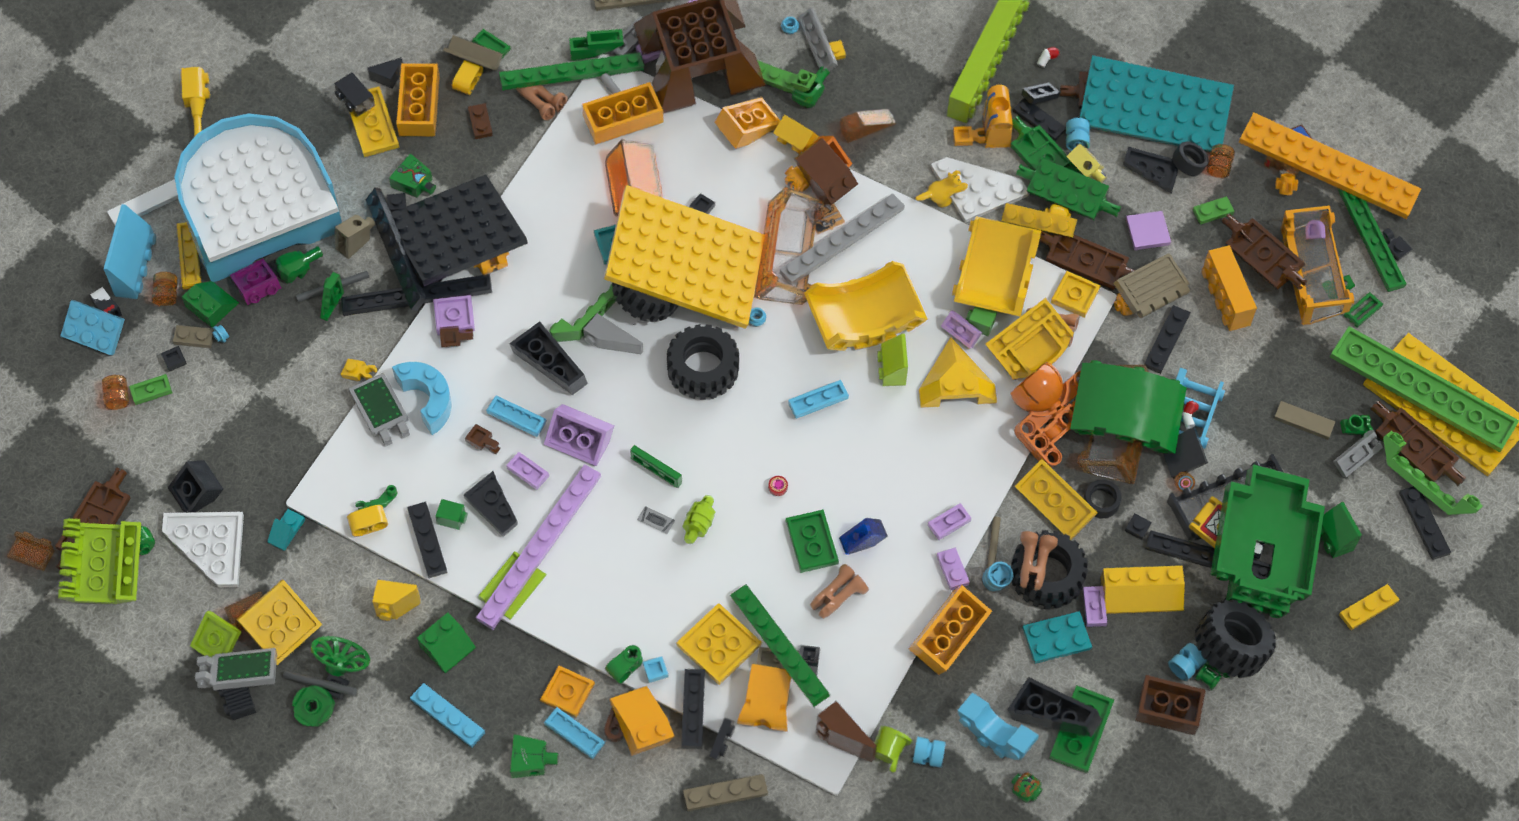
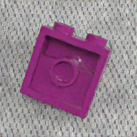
M264 259L230 274L231 280L247 305L258 303L261 298L267 295H274L281 289L276 275Z

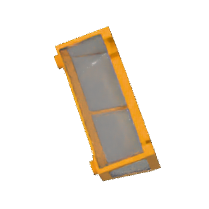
M1330 206L1286 210L1281 225L1284 245L1304 261L1305 264L1297 273L1307 280V284L1305 286L1301 284L1303 288L1300 290L1293 284L1302 325L1313 324L1349 312L1351 305L1354 304V295L1350 293L1349 289H1346L1332 232L1335 215L1334 212H1331ZM1311 220L1321 221L1325 226V238L1306 239L1307 223Z

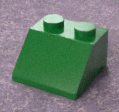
M213 281L195 284L182 296L185 307L211 328L239 304L237 300Z
M1341 502L1324 514L1320 537L1324 542L1325 551L1328 554L1330 553L1332 558L1354 551L1362 534L1344 502Z
M448 612L417 637L419 647L445 674L476 648L461 625Z

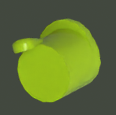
M880 726L874 742L876 744L875 757L891 764L890 772L894 773L897 769L901 752L905 746L911 745L912 739L898 730L887 726Z

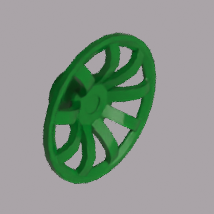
M323 636L312 642V654L317 660L325 664V670L334 676H343L345 671H362L369 666L370 656L367 651L348 639L336 636ZM326 641H332L333 651ZM338 642L346 644L341 653H339ZM318 644H321V645L324 646V648H323V647H316V646H317ZM351 646L357 649L346 656ZM317 652H322L325 655L320 657ZM357 655H363L364 658L355 657V656H357ZM355 662H361L363 665L358 667Z

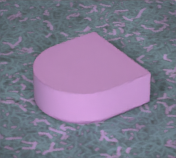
M1311 220L1307 223L1306 239L1325 238V226L1321 221Z

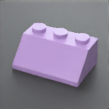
M562 404L553 412L544 445L597 466L610 442L615 425Z

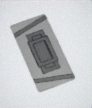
M646 506L637 519L668 534L675 522L674 519Z

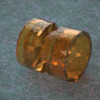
M1225 144L1214 145L1206 168L1207 173L1221 179L1228 177L1235 156L1234 149Z
M158 272L154 274L151 300L155 305L172 306L176 304L178 277L171 272Z
M109 375L103 378L101 383L104 393V407L109 410H118L129 406L126 377L122 375Z

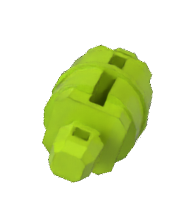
M705 495L701 502H694L687 512L682 526L686 531L684 536L686 543L693 544L697 537H704L711 527L715 515V510L712 508L714 503L712 496Z

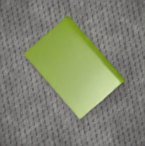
M513 552L478 595L480 600L487 603L520 556L517 552ZM537 568L504 616L511 620L547 574Z

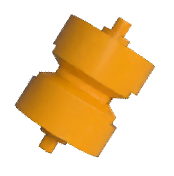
M509 252L479 263L474 268L478 267L482 275L492 273L494 268L500 270L508 267L506 256L509 255Z

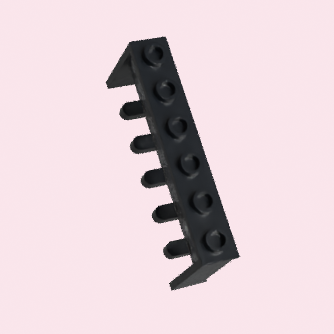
M1271 454L1267 462L1260 464L1259 461L1251 464V466L1258 465L1283 472L1274 454ZM1241 467L1237 468L1233 475L1229 477L1221 474L1217 477L1216 482L1208 484L1207 481H1203L1200 483L1199 488L1193 491L1189 487L1185 488L1178 497H1175L1174 493L1169 494L1167 503L1171 507L1188 541L1201 539L1199 535L1189 528L1191 522H1194L1193 519L1203 506L1209 502L1211 496L1223 502L1225 486L1231 481L1245 485L1247 470L1243 471Z

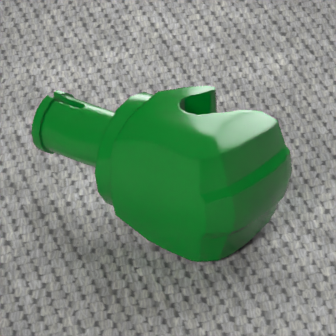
M821 66L816 73L817 78L809 91L802 92L794 89L792 99L805 108H813L825 89L823 82L830 74L829 70Z
M316 246L306 253L298 250L279 256L276 259L279 278L288 284L292 283L297 277L302 279L307 271L310 270L309 263L323 257L321 249Z

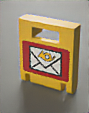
M1211 496L1209 502L1203 506L1193 519L1194 522L1190 523L1189 528L1215 548L1222 502Z

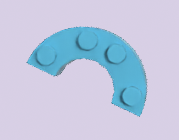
M405 362L393 366L394 378L403 392L420 390L430 397L427 405L420 411L424 424L430 433L434 435L445 425L451 413V396L446 379L437 369L421 362Z
M971 693L957 710L960 716V723L978 738L977 741L980 745L991 747L1000 758L1005 756L1013 760H1021L1038 740V734L1021 724L1017 728L1003 721L990 708L988 702L974 693Z

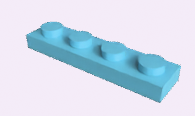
M424 683L410 697L411 701L471 748L485 734L484 729Z

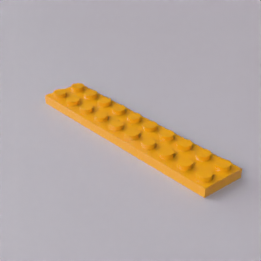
M1253 113L1239 140V143L1404 219L1408 218L1421 191V188L1256 113Z

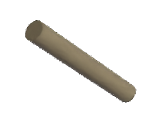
M1000 517L993 518L987 568L996 563Z

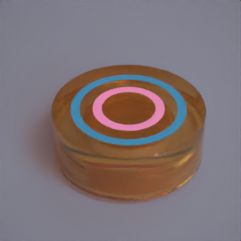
M1181 472L1175 477L1174 484L1181 492L1188 487L1192 490L1195 486V479L1190 473Z

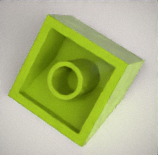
M900 334L882 343L881 350L877 351V361L881 362L878 374L879 379L883 381V386L906 385L908 359L905 334Z

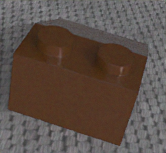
M820 138L794 159L817 199L823 205H833L858 185L851 170L823 138Z
M837 701L817 715L816 734L822 741L826 740L829 745L872 762L875 759L876 744Z

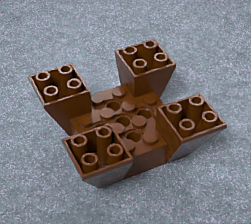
M696 0L652 12L633 24L642 55L659 50L663 52L665 60L652 81L653 89L663 109V113L696 105L691 78L723 70L731 95L766 86L756 55L736 38L734 30L745 28L737 0Z

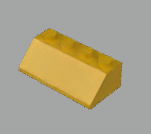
M1182 566L1103 568L1100 578L1101 586L1104 589L1106 614L1184 611L1185 583Z

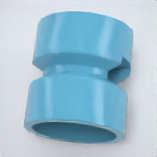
M1073 118L1066 123V147L1068 150L1072 151L1079 144L1087 149L1089 148V121L1083 118Z
M996 562L984 571L982 583L989 591H1000L1012 581L1013 570L1005 562Z
M1191 643L1184 646L1180 650V654H1176L1168 663L1171 671L1183 681H1188L1195 674V670H1199L1207 661V659L1204 660L1201 656L1202 652L1198 651L1197 646Z
M917 737L913 763L924 765L928 762L930 766L941 768L946 742L939 740L930 742L928 738Z

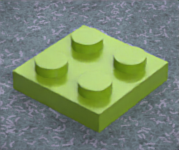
M207 611L190 647L202 655L211 658L215 654L231 653L242 631L212 611Z

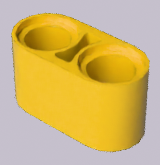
M465 60L453 80L452 89L470 95L472 93L471 90L475 88L480 79L478 77L482 75L483 66Z
M374 505L354 511L347 516L351 533L355 537L373 533L388 526L382 505Z

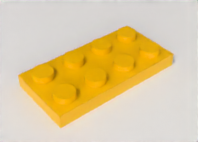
M380 86L368 89L374 97V107L358 117L353 112H350L364 157L399 148Z
M1043 459L1015 485L1063 534L1069 535L1070 540L1098 513Z

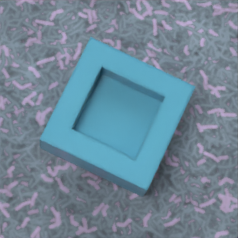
M662 656L643 662L649 683L668 677Z

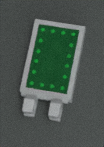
M384 373L349 388V392L372 435L376 436L379 434L385 447L392 444L391 436L387 430L397 426L403 438L410 435L405 423L409 420Z
M276 648L215 654L212 658L209 656L197 657V666H199V672H196L195 680L198 681L197 686L198 688L213 687L214 690L275 684Z

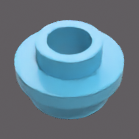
M787 17L782 21L781 28L785 33L793 34L798 31L799 23L794 17Z
M753 308L750 312L749 323L754 326L764 324L766 313L761 308Z
M222 325L213 327L214 331L212 334L218 342L222 341L225 343L229 335Z

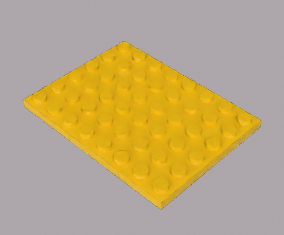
M626 185L604 280L746 329L749 323L765 234Z

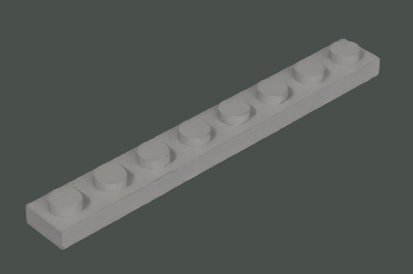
M892 193L782 267L780 274L792 286L903 211L905 205Z

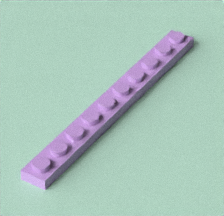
M584 464L476 617L478 622L494 630L601 478L600 472Z

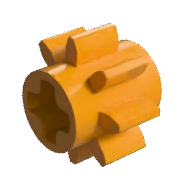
M1283 173L1281 178H1276V189H1279L1280 194L1292 195L1293 190L1297 191L1298 179H1295L1293 174Z

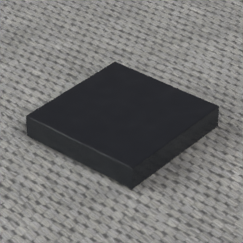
M1194 427L1178 435L1175 454L1163 453L1173 479L1208 463L1197 429Z

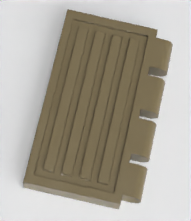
M1170 253L1114 282V285L1132 313H1137L1140 318L1190 293L1189 282Z

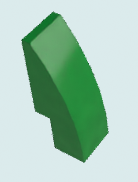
M622 29L587 32V37L569 38L571 61L596 57L624 45Z

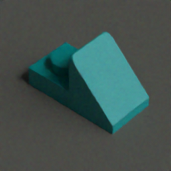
M287 509L281 520L275 518L267 542L285 551L304 523L305 517Z

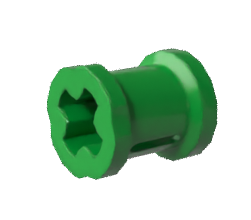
M1205 664L1195 679L1201 680L1209 686L1210 690H1213L1222 676L1220 674L1216 675Z

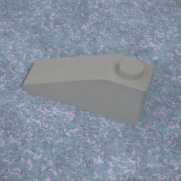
M598 313L583 329L584 339L590 345H595L601 349L635 354L643 353V343Z

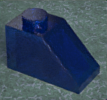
M865 518L840 536L839 539L845 554L849 555L874 547L887 538L888 535L881 519Z

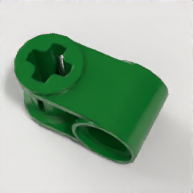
M630 645L606 665L605 670L619 684L627 680L642 665L643 658L640 648L636 645Z

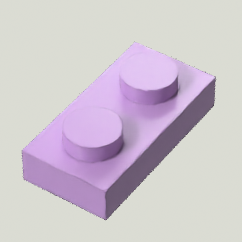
M954 310L950 311L941 325L943 329L969 349L973 348L982 334L981 331Z
M520 452L506 465L508 470L536 490L549 477L547 471Z
M960 503L929 521L928 527L937 539L941 540L971 522L972 518Z
M956 547L937 553V559L950 591L961 585H969L970 581Z
M1103 586L1083 587L1086 627L1107 626Z

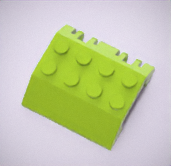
M64 519L63 529L66 530H63V536L75 539V543H62L64 550H61L60 568L64 569L60 570V575L72 578V582H59V587L64 589L58 590V599L75 603L121 604L136 601L141 522L121 521V525L80 523V519Z

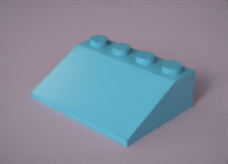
M121 204L103 269L115 297L137 299L138 294L142 293L143 290L142 279L147 275L146 265L147 261H150L152 257L151 246L155 245L156 234L153 233L152 227L125 204Z

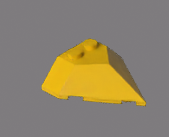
M950 337L919 388L921 408L940 407L941 399L977 397L978 404L997 403L995 384Z

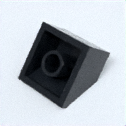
M205 460L187 461L168 486V489L184 513L197 512L214 502L223 491V487Z

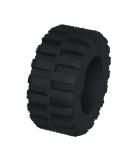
M612 282L614 287L612 291L613 295L617 296V303L623 306L622 309L625 312L628 311L632 317H639L642 321L650 320V322H657L658 319L659 321L665 320L679 307V305Z
M698 324L694 328L690 326L685 328L683 333L681 331L678 332L676 339H672L669 343L670 347L667 349L668 377L672 381V385L676 389L679 388L680 393L683 395L687 393L693 399L700 397V400H706V397H711V399L717 398V394L723 395L727 392V388H732L734 381L738 378L739 349L737 348V343L734 339H731V335L728 332L723 333L722 328H712V325L706 324V326ZM708 352L717 356L721 363L711 371L698 372L688 367L685 361L695 353Z
M1042 530L1041 534L1034 532L1038 535V542L1033 561L1038 558L1040 537L1051 535L1058 539V544L1050 551L1048 557L1061 562L1067 571V576L1060 581H1044L1040 590H1034L1035 575L1029 574L1026 588L1020 585L1024 546L1022 542L1018 544L1011 563L1013 570L1011 582L1012 586H1016V593L1018 595L1023 594L1025 602L1028 603L1030 600L1033 602L1032 606L1038 607L1043 605L1044 609H1050L1051 606H1054L1057 609L1062 607V603L1068 605L1072 602V599H1076L1079 596L1086 580L1088 561L1087 558H1084L1085 552L1083 548L1079 549V543L1076 540L1071 541L1069 535H1060V531L1055 530L1053 533H1049V530Z
M1223 600L1213 604L1196 626L1195 642H1197L1198 651L1202 652L1201 656L1204 660L1207 659L1210 666L1216 667L1222 674L1227 673L1228 676H1237L1238 678L1251 677L1258 673L1273 655L1276 648L1275 633L1271 630V624L1265 620L1266 617L1263 614L1260 615L1254 607L1251 608L1244 602L1238 603L1237 600ZM1230 635L1234 636V637H1235L1236 639H1238L1240 642L1236 641V640H1235L1233 637H1231Z

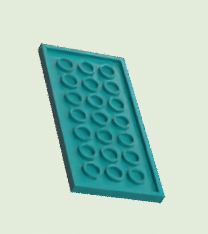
M1092 55L1079 118L1089 121L1090 128L1175 146L1189 141L1199 145L1205 152L1220 155L1234 85Z

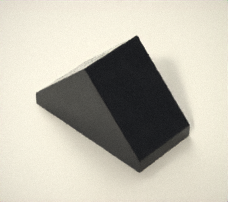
M402 57L367 67L369 79L393 89L401 75Z
M800 645L799 654L817 676L820 647Z

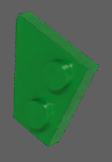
M332 272L331 276L326 278L323 285L320 319L328 321L344 294L340 274Z

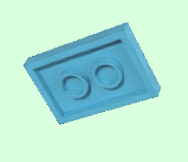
M71 300L61 337L103 353L114 355L125 319Z

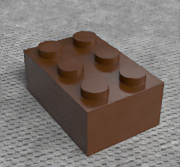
M1146 675L1141 688L1135 721L1195 735L1199 728L1206 689Z

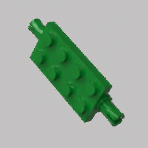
M1019 116L1015 117L1016 120L1012 119L1013 128L1019 133V137L1011 142L1010 147L1030 169L1037 170L1041 159L1044 158L1084 175L1066 157V153L1040 125L1030 128L1023 123Z
M1044 158L1041 159L1035 171L1021 164L1018 167L1020 169H1017V176L1030 180L1027 193L1053 204L1066 207L1070 211L1091 220H1095L1096 215L1102 211L1117 217L1118 212L1121 210V206L1107 201L1106 195L1110 188L1108 185Z

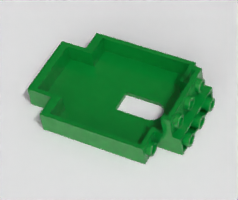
M1252 465L1247 470L1245 485L1231 481L1225 486L1210 575L1215 576L1220 581L1229 580L1226 600H1237L1238 603L1244 602L1248 604L1247 606L1257 609L1258 613L1263 612L1270 614V617L1281 618L1289 613L1292 603L1303 601L1311 596L1325 506L1306 501L1310 479ZM1256 541L1274 545L1270 573L1266 579H1258L1252 572Z

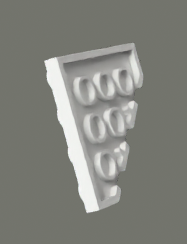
M948 157L931 164V169L939 181L948 177V172L953 173L955 170H959L962 177L961 183L968 184V188L965 191L950 196L953 205L965 223L974 220L976 216L981 217L1000 209L1006 203L1011 204L1030 195V193H1027V187L1021 178Z
M243 512L164 513L162 532L218 588L239 586Z

